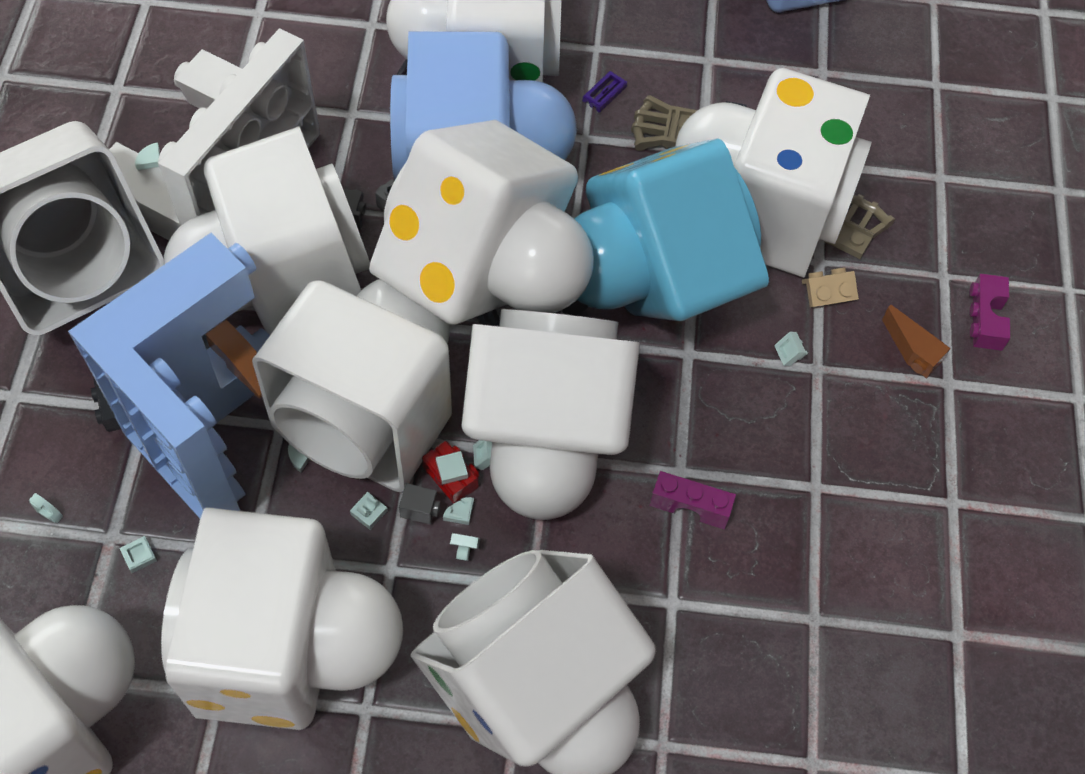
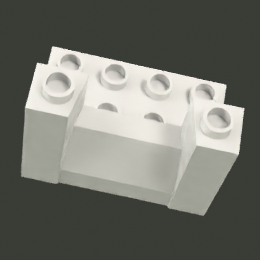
M279 28L266 43L259 42L251 51L249 62L243 69L202 49L190 63L183 62L177 68L174 75L175 86L181 89L189 104L199 109L192 116L188 131L177 143L172 141L164 146L158 159L159 167L137 170L135 160L139 153L118 142L109 149L114 155L150 231L170 240L182 224L192 218L215 210L204 175V165L208 158L298 126L301 129L307 148L320 135L303 39Z

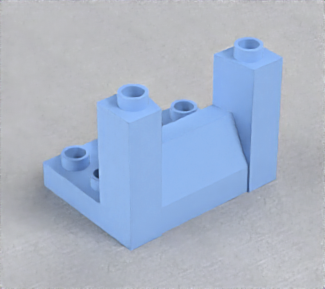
M212 233L196 242L68 331L107 400L124 435L199 519H201V515L206 507L240 511L237 501L245 496V492L233 477L237 473L234 466L223 453L227 449L225 443L212 427L255 395L227 368L225 361L211 348L206 350L201 337L255 298L248 276L256 270L252 258L238 243L233 244L227 249ZM241 325L236 328L257 352L270 336L262 328L252 335Z

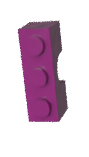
M980 273L977 280L971 283L969 291L970 296L973 297L970 307V316L973 317L970 337H973V347L1003 351L1010 340V318L998 316L991 309L1002 310L1009 299V277Z
M660 471L650 506L670 513H675V510L678 508L689 509L700 515L699 522L725 530L736 494Z

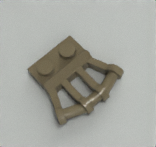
M647 96L641 108L635 111V122L631 127L636 140L634 142L635 149L643 151L648 147L664 146L666 149L675 147L680 129L686 120L697 110L671 106L653 96ZM650 109H656L662 113L652 112ZM645 121L656 122V123L666 124V126L655 125V124H649V123H644V122H645ZM643 133L653 134V135H658V136L645 137V138H644Z
M858 194V196L853 195L850 203L853 205L846 214L836 243H826L861 259L872 239L891 227L896 219L892 215L888 216L878 206L879 203L875 201L871 203L865 200L864 196ZM860 207L866 210L867 213L858 225L852 222L851 219ZM874 214L881 223L868 230L865 227Z

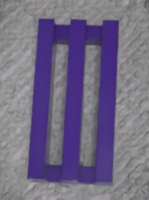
M610 71L583 96L582 102L585 104L589 102V106L591 108L595 106L596 111L600 113L627 87V81ZM612 79L614 80V81L611 82L608 86H606L598 96H596L595 98H592V97L595 96L608 82H610Z

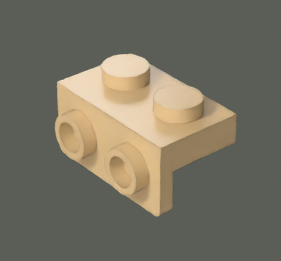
M845 268L832 269L831 275L823 276V271L809 273V278L802 279V284L807 285L810 307L859 299L854 271L846 272Z

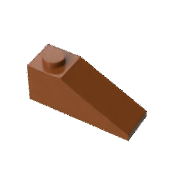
M893 305L887 308L882 318L884 325L905 362L913 371L927 379L942 363L951 348Z

